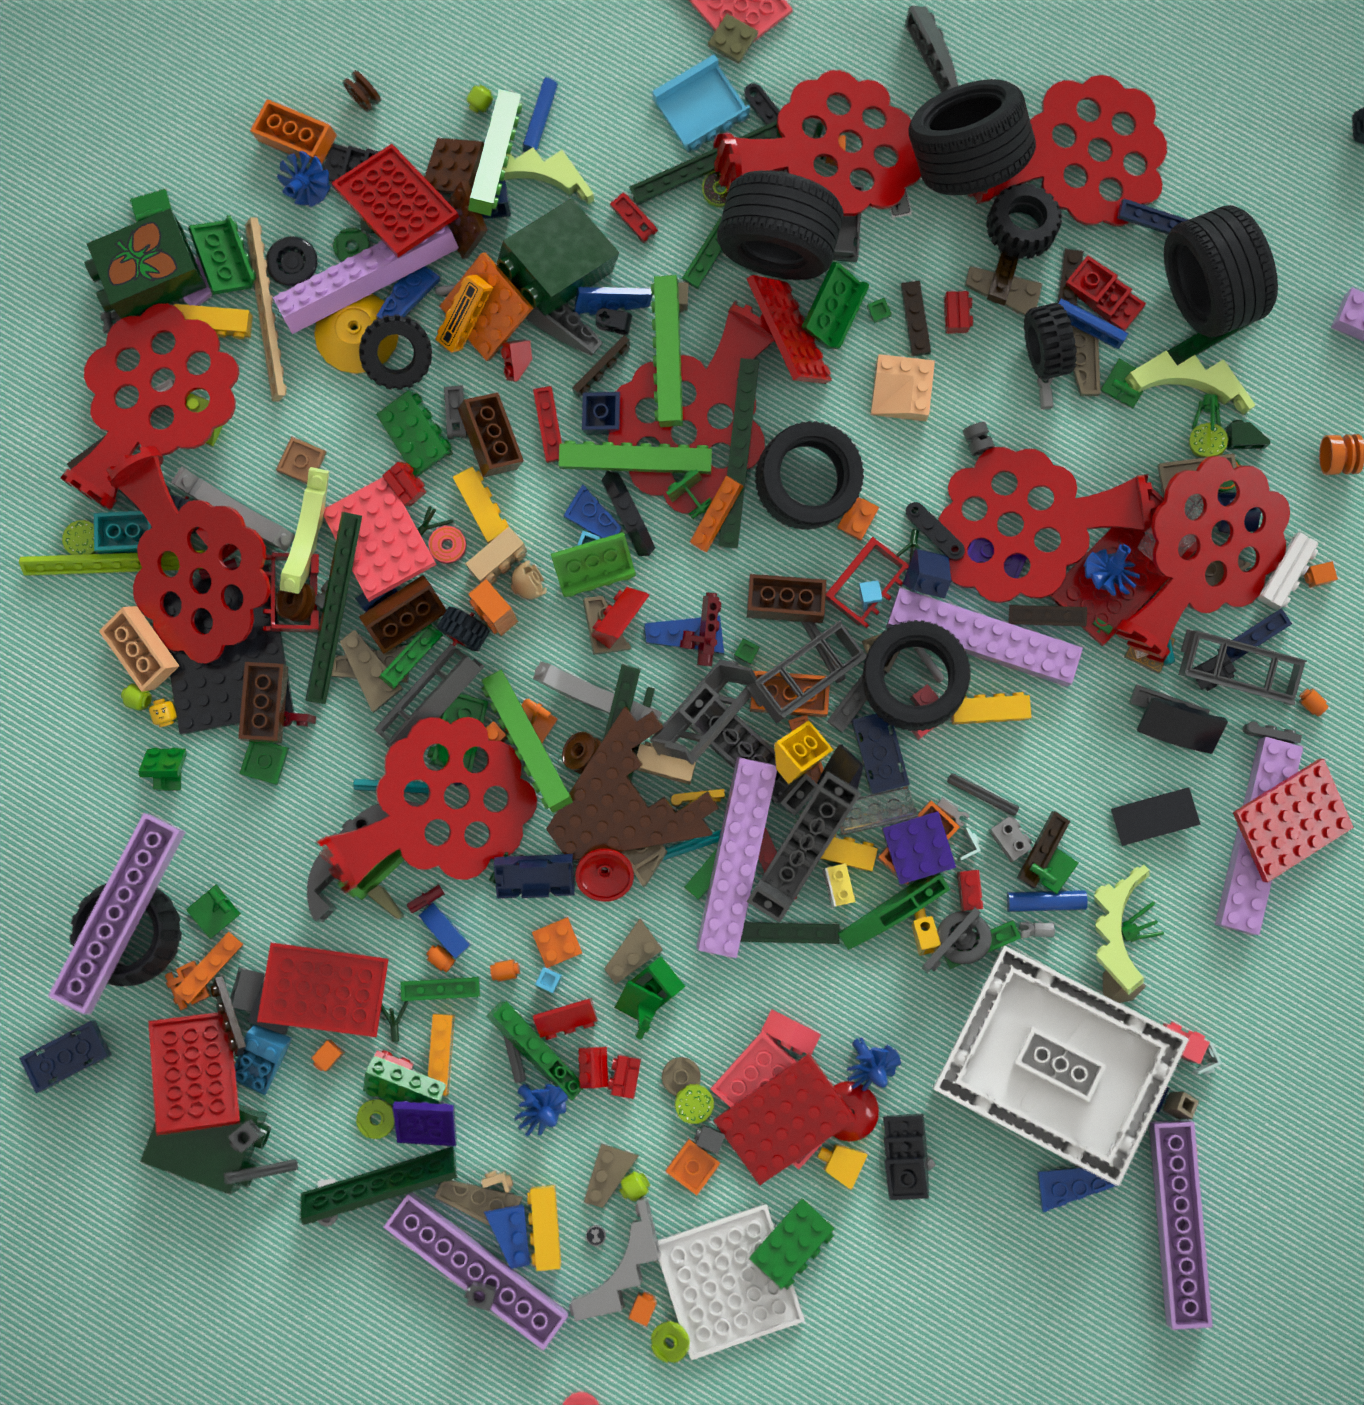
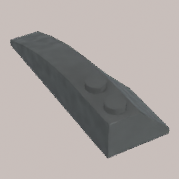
M910 6L905 26L938 88L942 93L958 86L953 62L943 39V32L941 28L936 26L933 13H929L927 7Z
M511 279L510 281L521 293V288L513 279ZM568 302L547 316H544L536 306L525 318L547 334L589 355H593L603 343L588 325L583 324L579 314L569 308Z

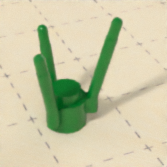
M1206 394L1203 396V401H1199L1192 429L1196 427L1202 409H1204V412L1210 413L1211 431L1215 429V416L1216 424L1221 426L1218 395Z
M1154 901L1129 920L1122 922L1121 932L1126 942H1134L1164 934L1163 931L1139 935V931L1157 924V920L1139 927L1135 923L1131 924L1155 905Z

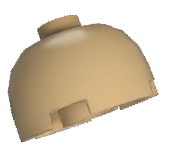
M528 560L514 569L511 578V588L515 594L527 600H532L546 594L547 588H543L541 581H544V578L535 564L531 566Z

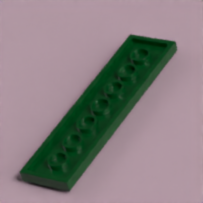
M452 1146L302 1192L300 1220L303 1225L314 1223L328 1217H334L341 1213L353 1211L367 1205H373L380 1201L457 1178L455 1150Z

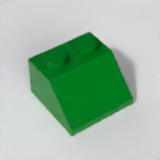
M662 956L631 980V982L663 998L658 1009L686 987Z

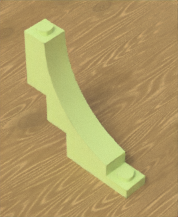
M534 147L514 159L511 153L506 154L509 160L507 168L503 167V170H506L504 180L524 178L539 180L556 186L568 195L577 192L579 198L582 201L585 199L587 204L594 201L593 192L563 150L545 161L541 159Z
M1166 350L1130 372L1125 378L1129 387L1138 391V393L1159 385H1183L1199 389L1207 394L1218 395V400L1224 405L1232 400L1235 408L1242 415L1256 406L1224 359L1205 370L1196 355L1177 366Z
M313 467L309 469L307 488L304 491L299 522L290 554L281 572L279 590L299 594L309 576L311 557L317 547L318 531L324 521L323 515L329 478L328 470Z

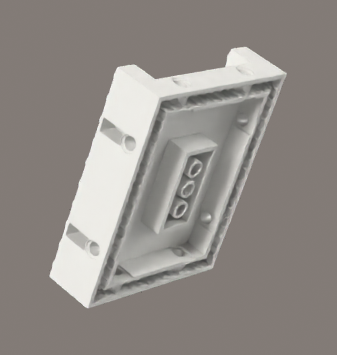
M1004 945L932 1089L1119 1186L1189 1039Z

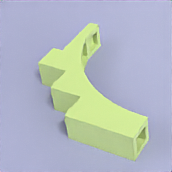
M1145 865L1140 868H1134L1126 880L1121 879L1115 885V889L1108 883L1105 887L1103 885L1100 886L1094 895V901L1107 914L1106 916H1100L1096 920L1095 930L1108 943V945L1104 944L1097 950L1096 960L1128 995L1144 983V977L1133 965L1127 954L1122 939L1121 924L1124 909L1131 893L1149 877V869Z

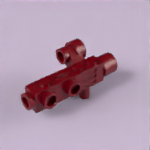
M706 592V596H703L699 636L694 635V631L683 630V637L680 640V648L695 649V645H698L697 665L712 666L714 647L717 645L715 637L720 626L717 617L721 611V602L719 597H717V593Z

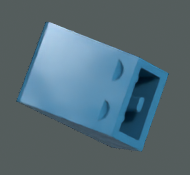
M254 1024L244 1039L245 1051L243 1055L238 1056L235 1064L236 1082L266 1095L286 1055L292 1038Z

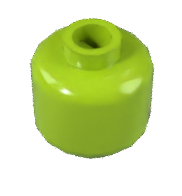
M481 84L473 86L466 97L467 103L470 104L468 108L477 114L479 111L487 112L493 102L492 91Z
M134 683L124 688L121 693L123 704L137 711L148 708L152 701L150 691L141 692Z
M634 1171L621 1180L622 1188L619 1190L624 1199L629 1198L635 1202L648 1194L650 1183L644 1173Z

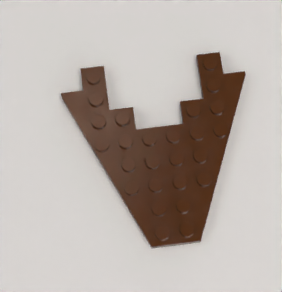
M627 707L623 708L569 792L573 803L558 810L547 826L546 830L562 853L573 854V860L580 859L587 853L597 849H612L620 852L706 837L713 834L703 818L716 811L719 807L708 791L675 812L665 796L648 807L627 776L642 766V762L632 748L664 727L653 711L636 721Z

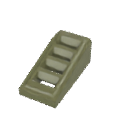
M378 885L367 893L370 898L395 918L402 919L404 917L384 886Z

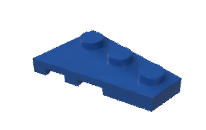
M582 484L563 515L564 518L601 537V539L620 533L622 527Z
M517 1205L485 1211L484 1214L510 1269L530 1265L524 1206Z

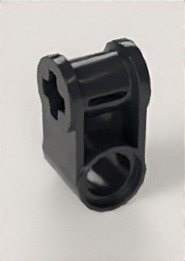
M606 308L597 311L596 326L598 329L620 335L629 334L632 320L631 313Z

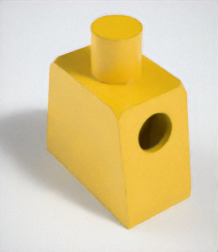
M922 908L914 914L915 920L912 922V930L919 956L934 953L941 946L933 917H927L925 908ZM921 927H925L927 931H923Z
M835 1144L832 1151L821 1147L817 1158L827 1162L824 1170L852 1190L868 1155L865 1152Z

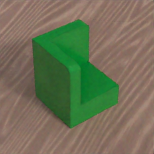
M182 771L179 777H153V790L180 791Z

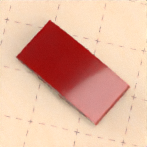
M1087 255L1066 281V285L1104 320L1126 331L1143 310L1146 303L1131 293L1132 289L1117 279L1119 275Z

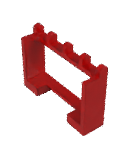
M874 537L869 540L826 593L825 600L858 626L862 625L866 629L869 627V624L864 620L869 613L873 612L875 615L880 613L875 608L878 602L872 603L860 618L835 598L837 593L874 548L900 568L881 592L882 597L890 601L892 598L886 592L894 583L899 586L903 585L899 576L905 570H908L909 567L906 562L897 557L896 554Z
M272 552L271 555H266V560H271V572H265L267 577H271L270 609H263V614H270V626H263V631L317 633L319 630V610H317L316 605L309 616V625L275 624V560L287 561L290 553ZM319 554L312 555L309 573V585L313 587L315 595H317Z

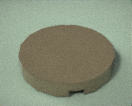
M673 1058L663 1069V1086L674 1096H677L680 1090L686 1088L685 1086L700 1084L701 1074L699 1067L689 1058Z

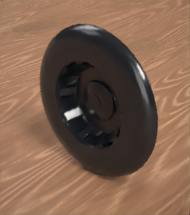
M295 236L284 237L276 241L270 247L266 256L269 275L277 283L285 286H295L310 279L315 273L318 264L317 253L314 247L307 240Z

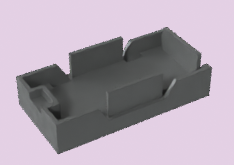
M852 185L860 191L864 189V186ZM861 213L855 216H843L833 260L858 261ZM854 238L857 240V246H853Z

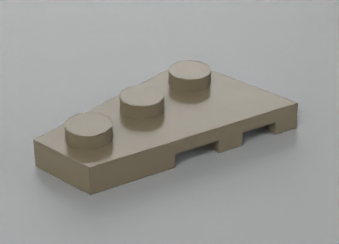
M603 596L584 598L583 604L593 655L630 650L631 646L625 640L623 633L610 649L591 636L595 631L592 629L593 625L598 619L603 620L605 615L602 613L608 605Z
M601 1143L584 1203L603 1208L639 1155Z

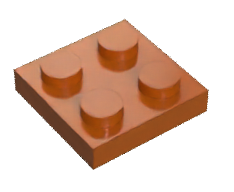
M568 917L532 932L546 968L583 953Z
M688 1139L665 1172L697 1196L718 1168L720 1162L704 1149L697 1146L692 1140Z

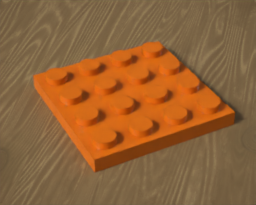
M483 252L443 300L440 308L447 313L453 304L454 296L461 288L462 280L466 276L478 275L493 287L468 337L470 343L482 357L489 361L502 347V343L508 340L532 311L533 307L487 253Z

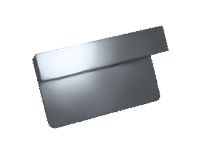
M242 967L238 968L230 996L233 1008L252 1012L263 983V973Z

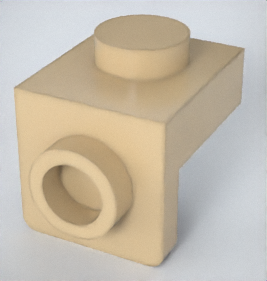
M496 1170L485 1174V1178L481 1180L483 1188L502 1182L506 1193L510 1192L511 1186H513L511 1175H507L506 1171L497 1173Z

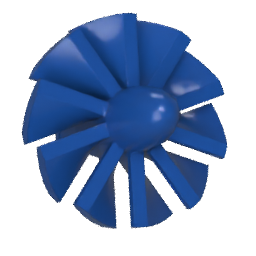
M299 151L300 168L297 165L296 155L294 153L289 154L286 158L294 166L295 171H292L283 160L281 161L280 171L292 176L290 179L277 174L278 180L285 187L282 192L288 197L296 199L294 203L297 205H309V207L317 205L325 199L331 188V185L328 184V170H323L321 162L316 156H314L309 168H306L311 157L304 151Z
M1120 544L1116 553L1107 554V549L1100 550L1097 553L1092 552L1084 563L1086 578H1092L1098 590L1100 588L1107 590L1114 596L1116 595L1115 583L1119 586L1121 592L1128 595L1130 592L1123 583L1131 585L1133 588L1137 584L1132 582L1127 576L1139 579L1140 575L1124 569V567H1135L1134 563L1125 561L1131 552L1130 547L1125 544Z
M863 1038L855 1039L852 1045L859 1054L856 1059L859 1060L860 1064L847 1068V1071L857 1070L846 1078L848 1081L857 1079L851 1087L855 1089L864 1081L866 1083L862 1091H866L872 1082L880 1088L886 1087L888 1084L887 1076L893 1077L896 1067L901 1065L898 1052L889 1045H885L884 1049L872 1047L869 1050Z
M527 1084L519 1087L518 1094L525 1100L519 1104V1107H527L528 1109L514 1117L516 1121L527 1116L521 1125L518 1126V1129L521 1130L530 1124L528 1131L525 1133L526 1136H529L539 1123L538 1135H542L546 1126L552 1128L556 1126L559 1114H565L568 1097L559 1086L556 1087L551 1084H546L545 1089L533 1091Z

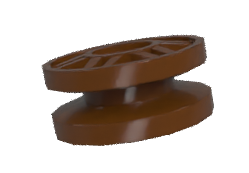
M354 70L351 73L354 82L346 78L342 83L356 103L366 112H370L373 108L369 100L378 104L381 102V98L372 84L359 71Z
M304 583L299 594L278 590L275 599V609L278 615L294 622L306 620L315 607L316 595L313 587Z
M585 731L575 733L566 741L563 747V763L567 768L581 775L600 746L601 741Z

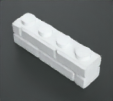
M1301 532L1296 533L1287 546L1282 561L1279 562L1276 570L1270 575L1257 599L1274 610L1282 607L1285 608L1291 599L1288 597L1290 592H1294L1300 584L1297 580L1309 568L1307 565L1310 559L1313 560L1318 553L1316 547L1319 543Z

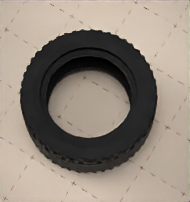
M808 421L801 422L800 424L796 423L785 428L770 441L762 451L757 462L755 483L760 502L763 503V507L767 509V512L773 518H776L778 522H782L783 525L786 524L788 527H794V529L810 530L821 528L834 522L852 508L862 490L864 469L859 450L852 443V439L847 437L846 433L844 434L842 430L824 422ZM798 447H812L822 451L830 458L836 469L837 486L833 496L827 503L818 506H808L795 501L788 495L780 478L781 463L788 451Z
M909 620L889 627L887 631L882 632L874 640L864 662L863 688L870 707L879 718H882L889 725L895 726V728H901V730L925 731L943 724L957 712L967 694L971 670L969 658L966 655L967 652L964 650L963 645L959 643L960 640L955 638L954 634H951L949 630L944 629L943 626H938L936 623L924 622V620ZM910 647L925 648L935 653L942 660L948 673V686L939 699L927 705L911 706L898 701L888 691L884 682L883 669L887 661L902 649Z

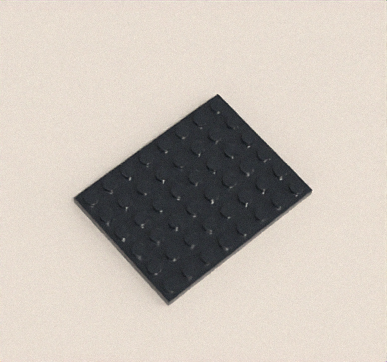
M268 564L264 565L263 571L270 572V566ZM201 577L194 578L193 585L195 589L202 594L207 593L211 587V578L204 580ZM234 584L229 585L224 593L226 605L232 610L240 609L243 604L242 591ZM168 592L163 600L164 609L168 615L176 617L181 612L182 602L175 592ZM269 596L264 605L253 609L254 623L252 631L246 640L236 645H225L223 653L217 660L211 663H197L190 659L184 650L173 651L168 649L179 664V667L170 675L179 734L184 735L240 724L245 662L286 665L281 632L263 631V626H270V614H263V609H270L271 596ZM204 608L198 609L194 617V623L199 632L207 634L213 626V618L209 611ZM275 609V624H279L278 613ZM288 677L285 711L295 713Z

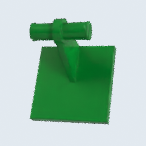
M166 188L130 199L136 222L169 208L172 210Z
M1119 358L1100 391L1133 409L1144 390L1138 393V391L1129 387L1125 378L1137 368Z
M697 469L687 472L683 476V480L679 483L674 482L671 484L666 492L672 502L685 492L689 494L697 508L688 513L693 520L701 513L704 514L712 502L709 497L700 504L689 490L702 480Z
M1056 848L1045 869L1034 863L1030 870L1039 875L1040 884L1058 894L1079 862Z
M217 884L186 909L209 939H212L241 915Z
M628 980L614 1008L638 1020V1031L635 1036L637 1039H643L644 1034L650 1029V1023L663 998Z

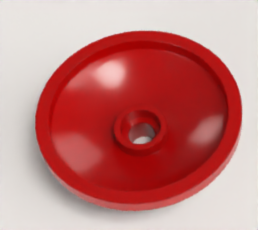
M597 849L581 858L576 867L575 878L577 886L584 895L596 901L608 902L621 898L630 890L634 880V871L632 864L622 853L612 849Z
M844 1081L834 1085V1088L847 1106L854 1110L856 1120L833 1135V1137L849 1142L863 1139L869 1135L876 1126L879 1116V1107L874 1094L868 1088L866 1091H862L864 1086L862 1084L853 1089L851 1087L855 1083L853 1081Z

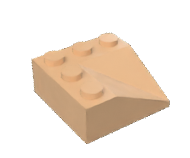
M878 354L870 415L927 421L930 411L935 361Z

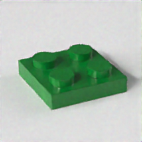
M249 742L239 774L278 785L289 748L273 743Z
M186 748L147 749L138 771L139 777H179L187 756Z

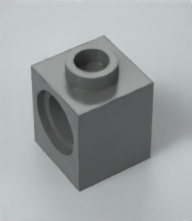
M251 1119L245 1122L228 1138L231 1140L230 1145L232 1148L242 1153L264 1136V1134ZM242 1132L247 1133L249 1136L247 1143L243 1142L240 1138Z
M703 1125L702 1129L698 1128L694 1139L697 1140V1146L717 1154L725 1138V1134L706 1125Z
M474 1281L471 1286H467L464 1297L468 1299L466 1305L490 1311L497 1287ZM482 1291L485 1294V1299H476L475 1292Z

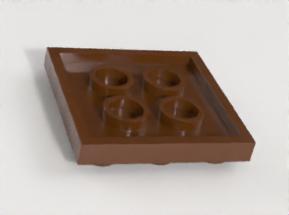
M437 138L424 176L425 179L439 193L453 194L460 181L468 180L472 189L485 143L483 141Z
M468 180L460 181L448 200V203L459 215V218L448 224L459 247L457 251L462 259L470 257L488 231L482 215L468 211L472 193Z

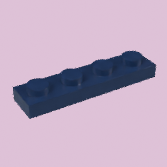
M1128 199L1121 200L1117 215L1118 219L1167 235L1175 225L1188 220Z
M1281 608L1233 640L1258 647L1292 625V622ZM1229 646L1226 649V654L1232 663L1248 653L1247 651Z

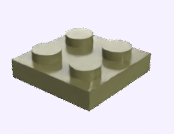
M726 14L709 40L708 47L740 64L758 36V31L733 16Z

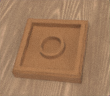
M291 436L276 471L307 484L310 467L319 469L327 452Z

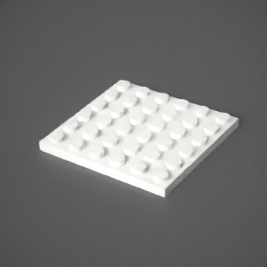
M767 1204L658 1240L661 1252L659 1262L679 1324L684 1327L689 1335L690 1347L688 1353L691 1360L805 1321L793 1284L788 1290L783 1288L780 1291L778 1286L749 1260V1257L775 1229Z

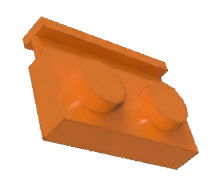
M858 497L852 508L842 517L837 529L861 541L879 507Z

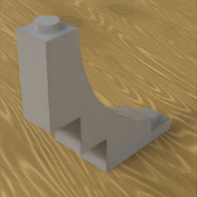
M182 466L171 481L172 484L196 500L207 501L214 507L230 506L236 509L243 517L246 526L257 531L264 542L286 552L294 540L295 535L283 526L249 509Z
M540 662L539 666H537L533 677L535 681L568 698L578 700L593 709L610 714L614 693L577 678L551 664ZM633 701L631 714L636 721L651 711L660 719L662 712Z
M648 1197L640 1198L635 1205L636 1214L641 1219L634 1220L631 1223L628 1246L614 1274L594 1290L576 1296L571 1300L569 1309L575 1321L622 1311L625 1305L621 1290L639 1286L643 1282L639 1264L660 1259L661 1252Z

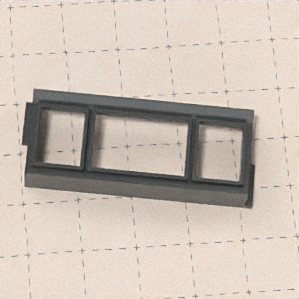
M841 620L746 688L758 706L761 707L763 705L776 724L865 660L867 654L861 650L841 623ZM833 633L836 634L852 656L844 664H842L825 641ZM820 644L837 669L803 693L785 668ZM777 673L782 675L797 696L795 700L784 708L779 706L763 684Z
M1186 630L1181 652H1184L1178 675L1283 702V704L1296 705L1295 698L1307 660L1197 630ZM1200 639L1221 644L1213 674L1192 668ZM1227 646L1272 658L1264 688L1219 676ZM1279 660L1294 664L1286 694L1271 690Z
M450 644L374 730L387 741L385 745L388 748L396 741L407 738L412 726L419 720L428 717L439 718L485 666L475 658L473 660ZM454 653L462 659L445 675L440 669ZM435 675L441 678L442 681L411 716L403 711ZM400 715L406 721L390 738L384 732Z
M720 659L663 724L664 727L650 739L659 756L662 754L686 760L693 765L751 698L746 688L757 680L752 668L738 666L737 662ZM728 681L747 685L736 699L721 695L717 697L722 703L730 704V706L705 735L686 732L689 725L683 720L678 711L704 682L717 694ZM680 737L698 741L690 752L685 745L675 742Z

